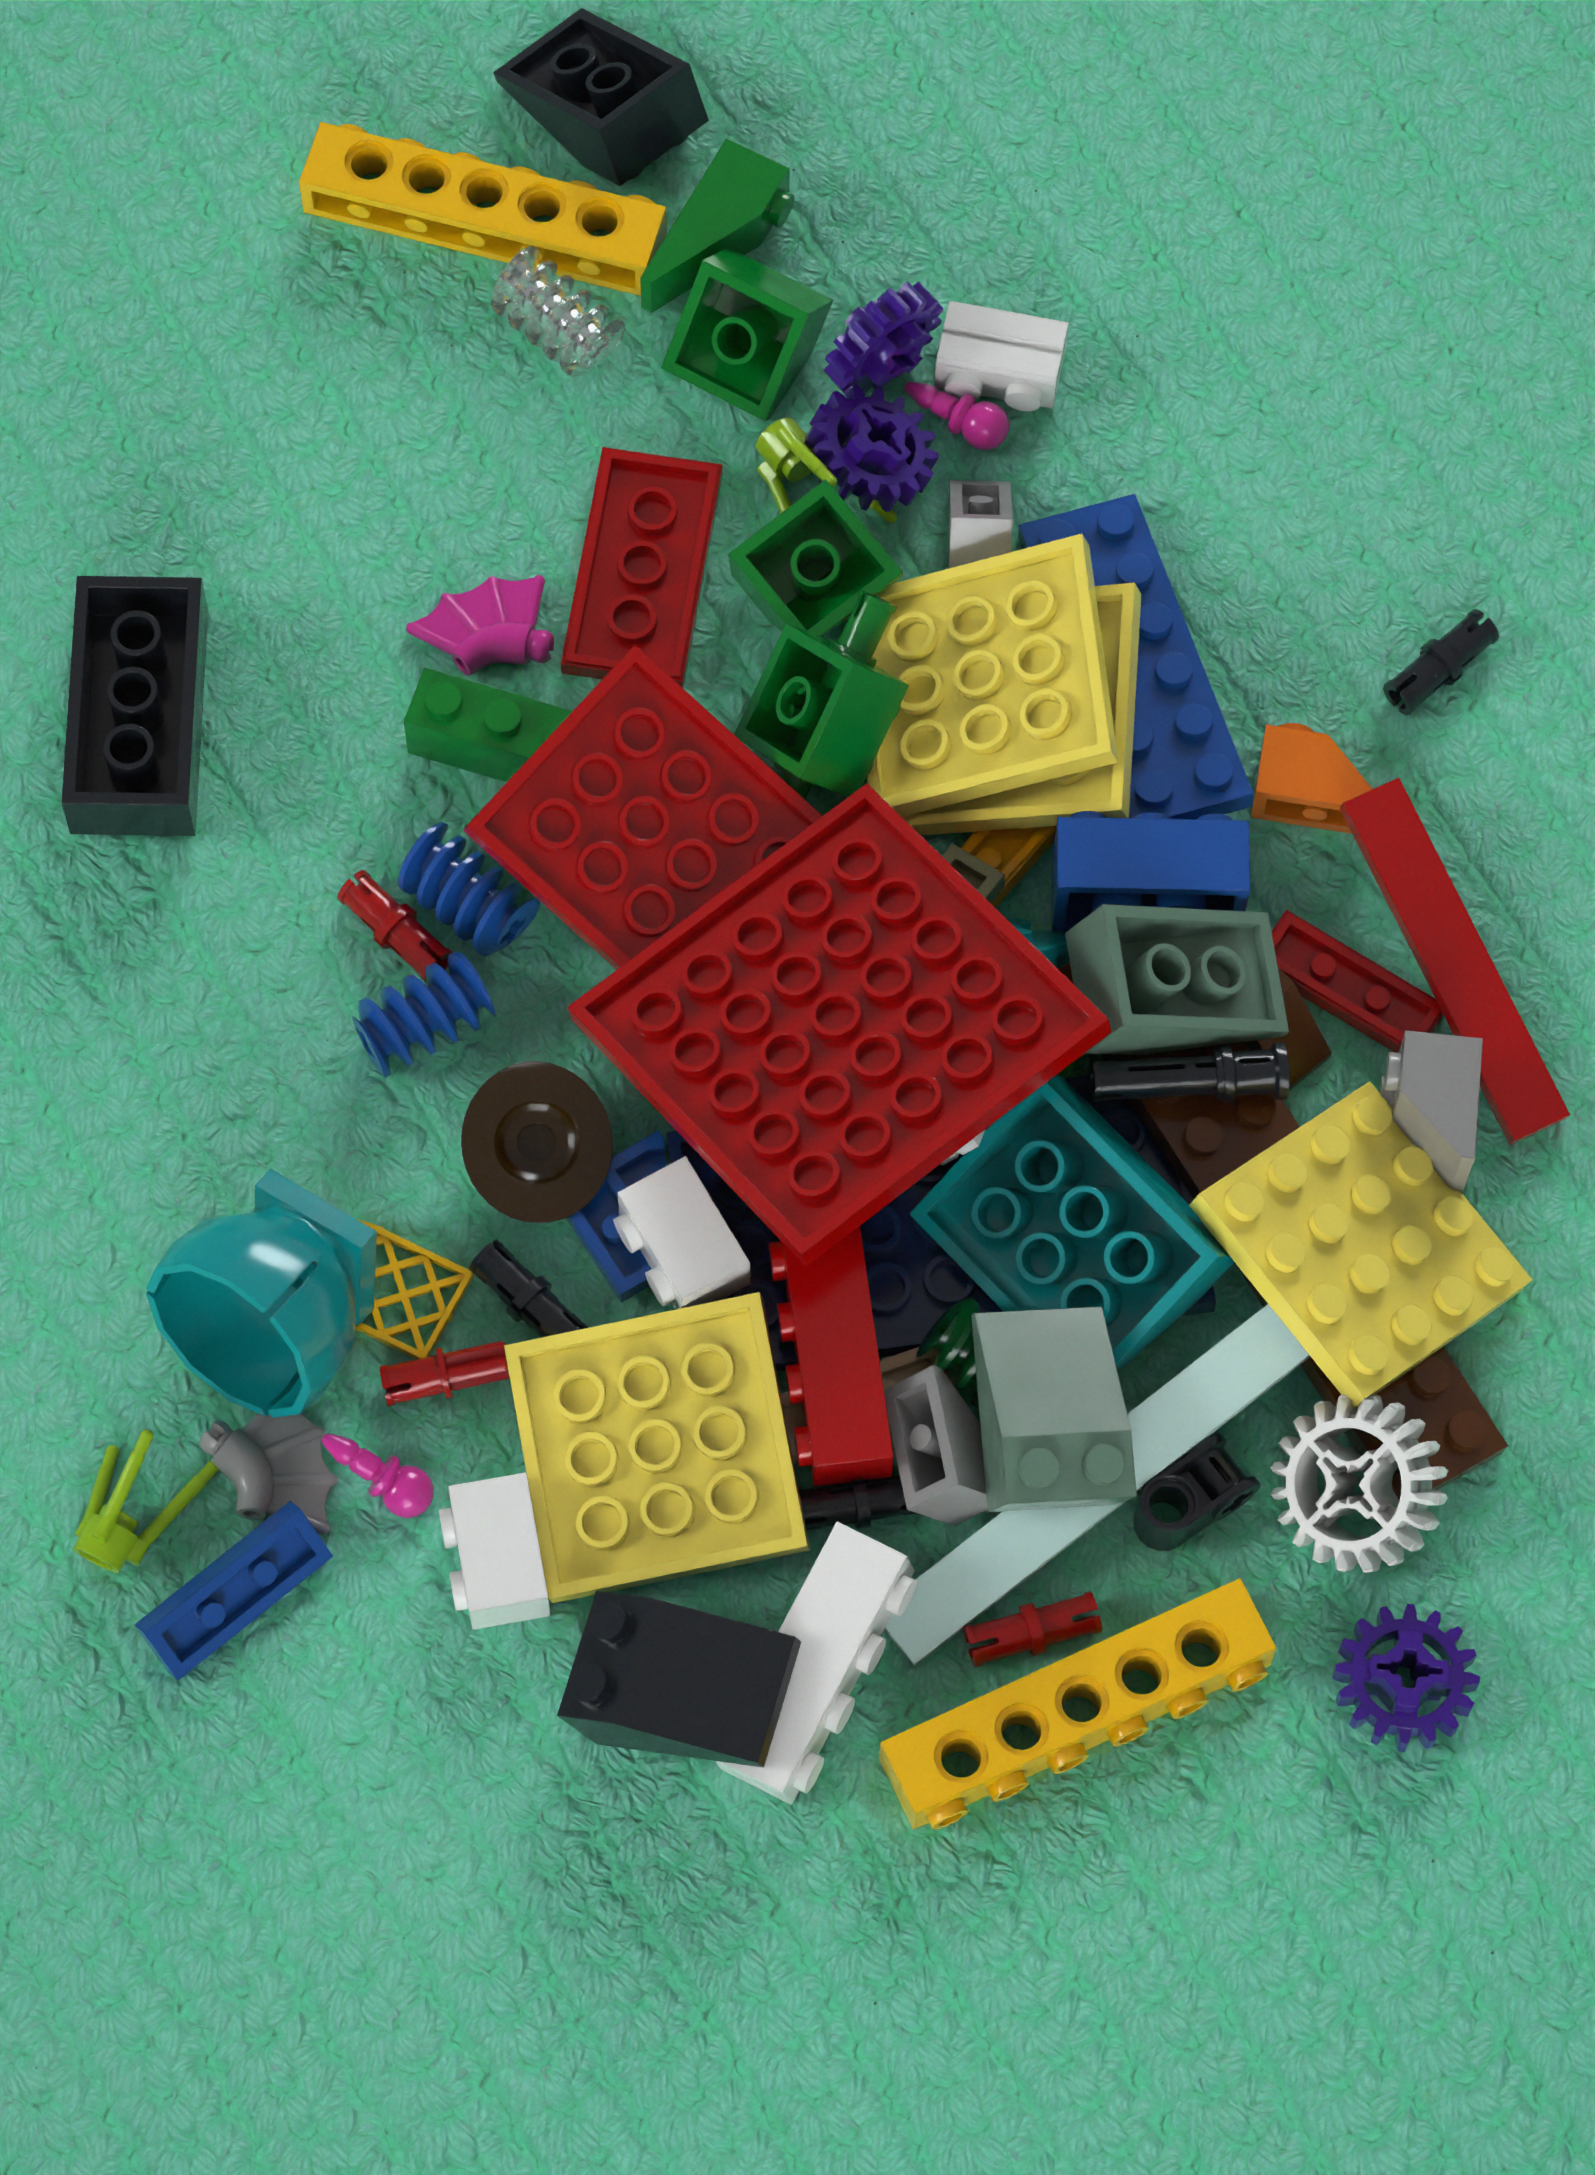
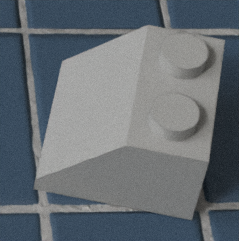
M1405 1030L1399 1052H1388L1385 1076L1381 1075L1378 1091L1381 1097L1392 1107V1120L1415 1147L1421 1148L1432 1160L1433 1169L1448 1187L1463 1193L1475 1160L1483 1038Z

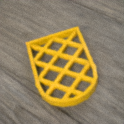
M358 1220L377 1231L376 1247L384 1244L390 1262L388 1265L375 1269V1278L393 1273L399 1293L378 1300L374 1296L372 1315L377 1330L364 1323H361L359 1326L355 1324V1330L414 1359L430 1357L446 1326L452 1320L456 1308L474 1278V1274L470 1270L395 1235L381 1226ZM392 1244L417 1256L397 1262ZM431 1262L457 1275L437 1281ZM423 1263L429 1283L406 1290L400 1270ZM459 1284L448 1306L445 1307L440 1289ZM433 1292L439 1312L415 1319L409 1299ZM402 1302L408 1322L385 1329L379 1309ZM438 1322L424 1347L419 1328ZM411 1331L417 1349L392 1336Z

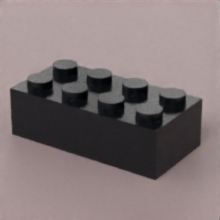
M77 576L62 788V807L70 834L196 835L208 627V606L202 578Z

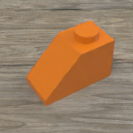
M1285 723L1280 726L1266 724L1250 818L1352 834L1339 808L1343 802L1372 790V787L1328 734L1314 732L1310 727L1298 723Z

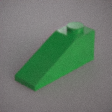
M725 139L640 277L641 308L653 313L690 290L704 259L728 247L746 255L762 245L773 226L777 228L782 227L794 203V195L789 193L790 168Z

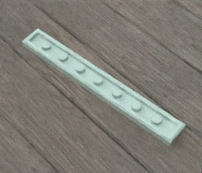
M1269 1304L1127 1414L1132 1434L1137 1492L1144 1488L1151 1479L1172 1466L1193 1447L1209 1437L1311 1357ZM1124 1502L1103 1506L1002 1511L915 1579L917 1581L916 1589L906 1610L901 1616L892 1613L884 1629L915 1667L959 1633L964 1626L973 1622Z

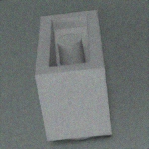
M950 480L947 569L1012 552L1013 512L1011 482Z
M932 1365L885 1389L884 1395L888 1422L907 1510L954 1526L986 1511L987 1498L980 1422L943 1370Z

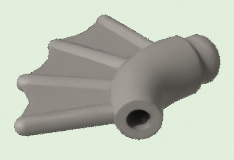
M301 1413L271 1418L270 1414L266 1417L257 1414L241 1430L238 1428L233 1431L224 1421H215L212 1423L210 1431L204 1432L199 1441L201 1450L213 1456L212 1463L234 1484L237 1492V1515L247 1519H262L267 1515H273L289 1501H292L303 1511L317 1533H329L330 1525L327 1523L325 1502L331 1487L338 1483V1478L336 1475L331 1474L321 1454V1441L324 1435L322 1427L316 1426Z

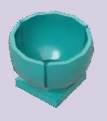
M270 1169L255 1184V1210L253 1213L205 1219L170 1246L155 1268L146 1287L148 1290L146 1296L156 1326L185 1366L228 1401L265 1417L269 1414L271 1418L298 1415L324 1394L355 1340V1324L359 1326L374 1309L377 1231Z

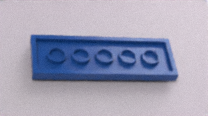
M1132 494L1019 524L1018 539L1022 549L1082 533L1090 547L1095 586L1135 583L1141 592L1129 818L1142 813L1155 812L1165 814L1170 819L1196 820L1198 817L1206 814H1228L1252 807L1254 795L1136 495Z

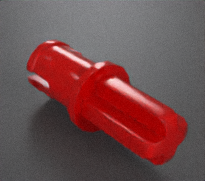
M498 1341L445 1353L443 1347L436 1348V1355L389 1366H380V1376L383 1389L386 1388L385 1398L388 1407L395 1406L397 1403L445 1393L446 1398L449 1399L454 1397L453 1391L508 1379L509 1371L504 1348L505 1342Z

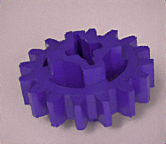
M909 281L904 282L897 292L892 288L886 290L876 301H870L863 308L858 306L845 320V323L848 325L845 334L836 337L833 341L838 348L826 355L825 360L829 365L824 369V372L846 396L853 385H859L864 395L871 387L874 389L876 387H885L891 379L897 378L904 372H911L922 360L923 357L920 355L922 347L933 340L929 332L941 325L942 320L938 316L944 311L943 307L920 282L913 286Z
M853 385L846 397L838 391L833 392L826 405L821 404L809 423L812 427L806 435L804 443L814 448L812 453L836 477L837 485L841 487L838 495L842 500H846L851 494L859 497L861 510L867 511L873 500H878L885 512H891L897 501L908 506L912 503L918 492H923L934 474L931 469L937 462L939 454L929 449L936 436L932 431H920L918 428L924 417L921 412L908 415L902 410L905 406V398L899 396L893 403L884 400V392L880 387H876L870 397H865L859 385Z
M1407 1604L1402 1619H1394L1392 1612L1387 1606L1381 1607L1377 1615L1376 1627L1363 1618L1357 1621L1354 1633L1359 1642L1352 1639H1343L1338 1653L1349 1662L1336 1664L1332 1679L1341 1683H1348V1686L1338 1692L1336 1702L1338 1706L1354 1704L1356 1710L1349 1723L1353 1729L1364 1725L1366 1722L1374 1727L1371 1743L1378 1745L1386 1733L1395 1736L1397 1750L1405 1752L1410 1737L1418 1736L1423 1747L1429 1749L1433 1747L1436 1740V1728L1445 1735L1452 1737L1459 1727L1454 1714L1469 1716L1474 1702L1463 1693L1476 1691L1480 1683V1676L1464 1672V1670L1473 1664L1477 1655L1474 1649L1458 1651L1456 1648V1644L1463 1632L1459 1626L1450 1629L1446 1633L1438 1629L1441 1619L1440 1612L1435 1610L1424 1622L1417 1620L1414 1604ZM1394 1639V1647L1385 1655L1372 1654L1371 1659H1366L1369 1652L1376 1646ZM1423 1643L1431 1647L1442 1660H1436L1423 1646ZM1398 1668L1410 1669V1678L1416 1681L1413 1688L1402 1686V1678L1396 1674ZM1369 1695H1376L1390 1710V1713L1380 1708ZM1441 1696L1447 1697L1436 1710L1418 1717V1709L1427 1700L1439 1701Z

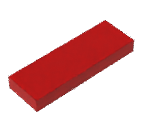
M1286 910L1271 931L1277 966L1294 982L1301 996L1391 1051L1399 1052L1405 1030L1434 1033L1444 1018V1014L1434 997L1290 911Z

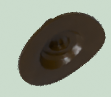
M532 1061L514 1064L498 1071L478 1089L464 1117L461 1147L464 1165L469 1178L478 1193L488 1204L506 1216L519 1221L551 1223L577 1213L596 1196L609 1172L613 1140L607 1113L595 1092L585 1081L561 1066L547 1062Z

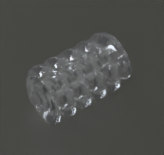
M534 246L524 248L512 258L496 281L491 296L492 309L497 315L504 318L508 317L512 328L519 332H525L527 340L532 345L542 347L548 359L555 362L560 361L562 371L572 377L584 375L602 363L618 346L625 332L624 321L616 319L604 328L603 326L609 316V309L605 305L599 304L586 312L592 301V294L582 289L569 298L575 285L574 279L570 275L565 274L552 283L558 270L557 264L552 260H546L535 268L540 258V249Z

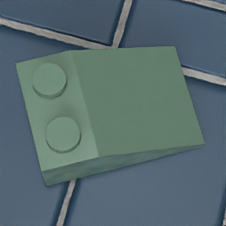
M1102 904L1065 933L1073 984L1109 1018L1112 1031L1085 1052L1086 1054L1148 1055L1277 1038L1289 1033L1268 913Z
M1102 1307L972 1314L988 1512L1116 1505L1137 1497L1131 1427Z

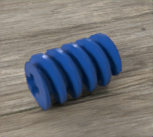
M444 822L435 824L419 837L407 854L399 873V887L410 895L417 893L418 904L427 910L435 909L436 918L442 924L447 926L454 924L453 928L457 937L464 941L473 940L472 945L476 953L484 957L493 955L508 946L526 930L540 908V901L532 897L518 907L515 903L522 892V886L518 882H513L502 891H499L497 887L504 871L500 867L495 866L481 876L479 871L485 861V855L480 851H476L462 860L460 856L466 847L467 840L458 835L444 845L442 840L448 831V824Z
M459 951L453 952L448 956L449 974L437 963L426 966L427 986L415 975L404 977L403 989L405 998L393 987L387 986L381 989L382 1009L369 998L359 1000L358 1011L360 1021L352 1016L364 1048L377 1070L385 1078L391 1075L388 1056L393 1053L407 1066L414 1064L411 1044L417 1042L431 1055L436 1052L434 1032L441 1031L454 1043L459 1040L456 1026L457 1020L463 1019L476 1032L481 1029L479 1009L484 1007L494 1017L496 1016L494 1006L480 976L471 962Z

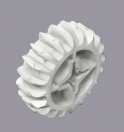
M1346 1395L1338 1397L1336 1406L1330 1401L1316 1403L1314 1405L1315 1419L1304 1415L1297 1417L1293 1421L1300 1438L1287 1436L1278 1442L1283 1451L1291 1457L1289 1461L1274 1462L1270 1467L1277 1475L1286 1476V1486L1274 1488L1270 1495L1276 1500L1287 1499L1290 1509L1281 1513L1277 1521L1281 1522L1282 1525L1298 1523L1300 1527L1295 1533L1292 1543L1302 1547L1315 1542L1312 1560L1323 1563L1328 1562L1334 1557L1336 1569L1339 1571H1352L1357 1563L1365 1573L1378 1571L1382 1560L1389 1566L1402 1563L1404 1561L1403 1548L1412 1552L1420 1550L1425 1545L1418 1529L1435 1530L1440 1524L1436 1516L1428 1511L1427 1508L1432 1505H1443L1448 1499L1443 1492L1432 1490V1480L1446 1477L1448 1470L1444 1466L1430 1467L1428 1457L1436 1454L1441 1445L1435 1440L1419 1443L1417 1439L1423 1433L1426 1423L1421 1419H1411L1403 1424L1405 1406L1400 1403H1390L1383 1410L1382 1399L1379 1395H1370L1368 1398L1363 1399L1354 1410L1349 1397ZM1354 1428L1374 1435L1383 1444L1377 1450H1369L1361 1456L1352 1447L1343 1448L1335 1438L1343 1432ZM1319 1467L1325 1475L1326 1481L1325 1491L1321 1498L1317 1488ZM1398 1467L1402 1485L1400 1500L1392 1488V1477ZM1365 1471L1363 1473L1365 1477L1359 1484L1365 1494L1352 1495L1354 1493L1353 1489L1359 1482L1353 1472ZM1357 1510L1366 1519H1375L1383 1528L1370 1537H1362L1347 1532L1338 1526L1335 1521L1340 1516L1351 1515Z

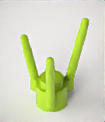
M791 417L782 418L769 425L761 433L755 445L756 450L765 460L757 468V472L768 484L780 514L791 506L781 481L782 478L786 477L790 482H797L813 472L822 482L826 479L832 487H835L837 484L836 477L812 453L814 448L804 443L807 434ZM878 500L872 501L869 507L887 522L893 523L897 520V514L893 510L885 512Z
M144 1429L141 1432L108 1504L104 1505L119 1454L117 1446H108L98 1471L85 1516L74 1534L78 1539L73 1550L88 1561L114 1573L120 1572L126 1560L139 1566L148 1547L219 1470L212 1463V1460L187 1483L137 1537L134 1531L138 1522L122 1512L121 1509L144 1461L145 1454L153 1439V1432L150 1429Z

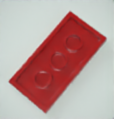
M602 447L561 659V674L603 679L625 654L636 645L684 688L723 476V464Z

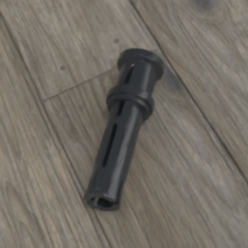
M1272 1043L1270 1050L1233 1052L1230 1045L1212 1049L1211 1055L1198 1057L1148 1058L1125 1061L1094 1060L1090 1062V1091L1093 1102L1128 1098L1213 1095L1214 1100H1220L1221 1103H1232L1235 1096L1273 1094L1275 1100H1287L1289 1094V1063L1284 1043Z

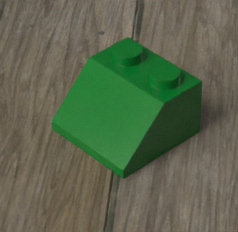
M728 247L702 261L661 369L767 421L771 418L811 356L833 299Z
M826 479L728 554L731 576L769 622L780 631L788 623L821 637L826 636L850 617L859 598L860 590L878 596L903 576L901 569Z

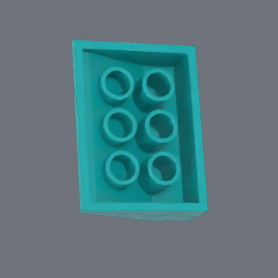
M1056 1075L994 1122L984 1132L979 1147L964 1154L910 1213L915 1221L1004 1312L1102 1307L1117 1372L1196 1304L1234 1263L1232 1258L1190 1208L1189 1204L1062 1076Z

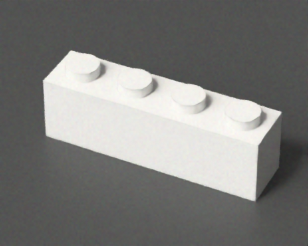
M836 1522L778 1631L795 1636L801 1641V1645L765 1766L763 1768L715 1761L721 1770L790 1805L793 1804L799 1791L806 1794L811 1790L824 1764V1757L818 1754L830 1731L839 1734L852 1713L855 1698L850 1696L853 1687L861 1672L867 1675L872 1673L883 1654L886 1639L881 1637L885 1626L892 1613L897 1616H901L913 1597L917 1581L911 1578L915 1570L907 1555L840 1522Z

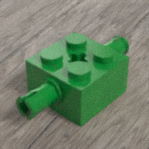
M860 590L858 594L859 598L838 641L834 639L828 640L788 623L785 624L734 733L740 741L772 760L774 766L778 768L776 774L804 799H806L812 784L848 797L862 787L865 778L873 767L874 759L890 725L899 712L901 702L909 687L905 682L876 666L877 660L872 657L897 606L863 590Z

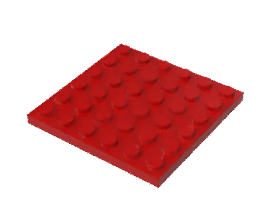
M868 783L567 1007L572 1021L805 1267L814 1262L1112 1032L1109 1018Z

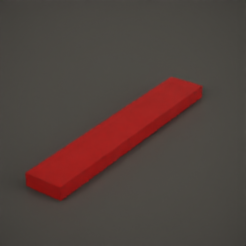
M1396 778L1343 802L1339 809L1455 1036L1483 1038L1480 1088L1509 1145L1567 1119L1570 1113L1400 778Z

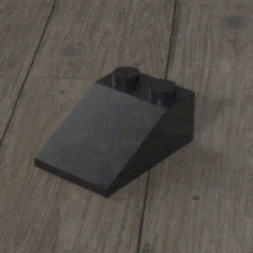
M583 8L493 72L497 83L585 168L618 186L640 175L644 168L671 148L683 143L691 133L709 121L689 63Z
M596 1591L557 1716L598 1745L764 1768L801 1641L795 1636L654 1598Z

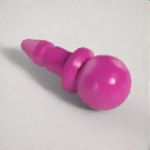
M907 382L904 386L905 392L918 406L926 410L931 409L932 413L949 421V432L955 435L962 433L970 446L979 450H992L1005 441L1009 432V419L1005 411L997 404L986 401L977 403L976 398L970 394H965L959 400L944 391L939 392L936 387L925 383Z
M326 1433L322 1437L323 1445L337 1462L343 1466L348 1465L352 1472L366 1481H372L368 1494L373 1497L382 1495L385 1506L396 1516L413 1518L424 1513L431 1505L434 1487L430 1477L422 1469L415 1466L400 1467L399 1458L391 1455L385 1463H382L381 1458L366 1448H359L358 1443L349 1438L331 1433Z

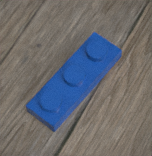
M289 1501L138 1621L135 1627L166 1670L178 1681L331 1559L333 1555L303 1511L292 1501Z

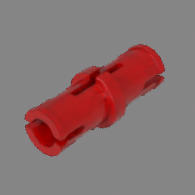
M361 870L354 874V878L359 882L357 886L350 878L345 882L338 893V901L342 905H346L374 932L373 936L375 938L373 940L382 949L391 948L420 975L425 983H427L426 966L437 963L446 970L448 967V956L453 952L443 946L417 921V912L408 903L400 905L371 878L366 870Z
M1085 1592L1081 1596L1036 1608L1033 1603L1021 1605L1017 1614L972 1626L970 1624L964 1626L963 1632L966 1643L974 1644L991 1638L994 1639L993 1643L968 1649L973 1666L975 1668L980 1667L984 1663L1030 1651L1032 1656L1044 1654L1047 1652L1046 1646L1093 1633L1095 1635L1102 1633V1623L1099 1615H1091L1072 1621V1617L1098 1609L1092 1592Z

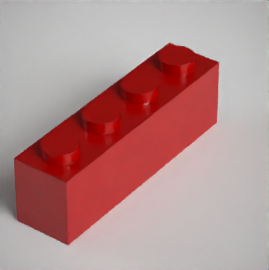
M860 1226L807 1267L800 1262L780 1239L777 1242H769L773 1281L785 1280L788 1299L786 1303L777 1304L781 1342L793 1341L796 1364L785 1365L790 1404L802 1403L805 1426L794 1427L798 1466L811 1465L814 1487L851 1482V1480H872L892 1477L893 1450Z

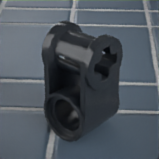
M1216 1433L1201 1441L1177 1463L1151 1479L1144 1486L1133 1517L1134 1531L1139 1540L1147 1547L1157 1551H1170L1181 1546L1214 1521L1221 1520L1236 1511L1252 1498L1261 1487L1260 1482L1255 1476L1246 1477L1224 1449L1227 1441L1221 1433ZM1157 1503L1173 1505L1179 1510L1182 1519L1175 1523L1159 1521L1153 1516L1150 1506Z

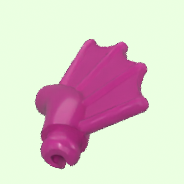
M536 575L534 578L520 581H508L491 576L471 591L459 594L444 593L438 606L428 616L406 625V630L409 634L451 655L456 666L467 676L494 663L528 665L533 660L544 664L551 659L549 651L554 650V636L548 630H536L535 628L545 579L542 575Z

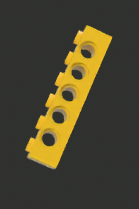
M320 122L299 180L303 213L641 296L640 277L667 235L666 206L658 205L647 197L641 195H628L625 197L601 191L584 181L564 182L541 176L536 171L527 167L515 166L507 168L483 162L479 157L470 153L457 152L450 154L426 148L423 144L413 139H389L369 134L363 128L352 124L337 126ZM369 173H376L381 175L378 178L370 180L360 178L363 175ZM426 187L439 189L429 194L417 192ZM484 201L496 203L494 206L488 208H480L475 206L476 204ZM542 215H547L554 218L547 222H537L532 220L533 218ZM601 229L612 232L606 236H594L589 234L595 230Z
M1241 1578L880 1742L879 1761L912 1829H917L927 1823L930 1824L933 1830L940 1829L963 1818L968 1813L966 1806L990 1795L993 1802H998L1019 1793L1029 1785L1026 1778L1050 1767L1053 1774H1059L1078 1766L1089 1757L1086 1750L1108 1740L1111 1741L1114 1747L1121 1746L1147 1732L1149 1729L1147 1722L1169 1712L1173 1719H1179L1199 1710L1208 1703L1206 1695L1227 1685L1230 1686L1233 1692L1256 1684L1268 1675L1266 1668L1271 1666L1277 1647ZM1191 1643H1203L1214 1651L1217 1661L1206 1667L1194 1666L1185 1659L1182 1649ZM1143 1670L1155 1678L1158 1687L1148 1694H1136L1124 1685L1122 1677L1129 1671ZM1083 1697L1090 1700L1096 1706L1098 1715L1090 1721L1077 1722L1065 1714L1062 1705L1071 1698ZM1022 1724L1030 1727L1036 1733L1039 1741L1029 1749L1019 1750L1009 1746L1003 1739L1002 1733L1012 1725ZM965 1752L976 1760L979 1768L968 1777H955L944 1769L942 1760L950 1753Z

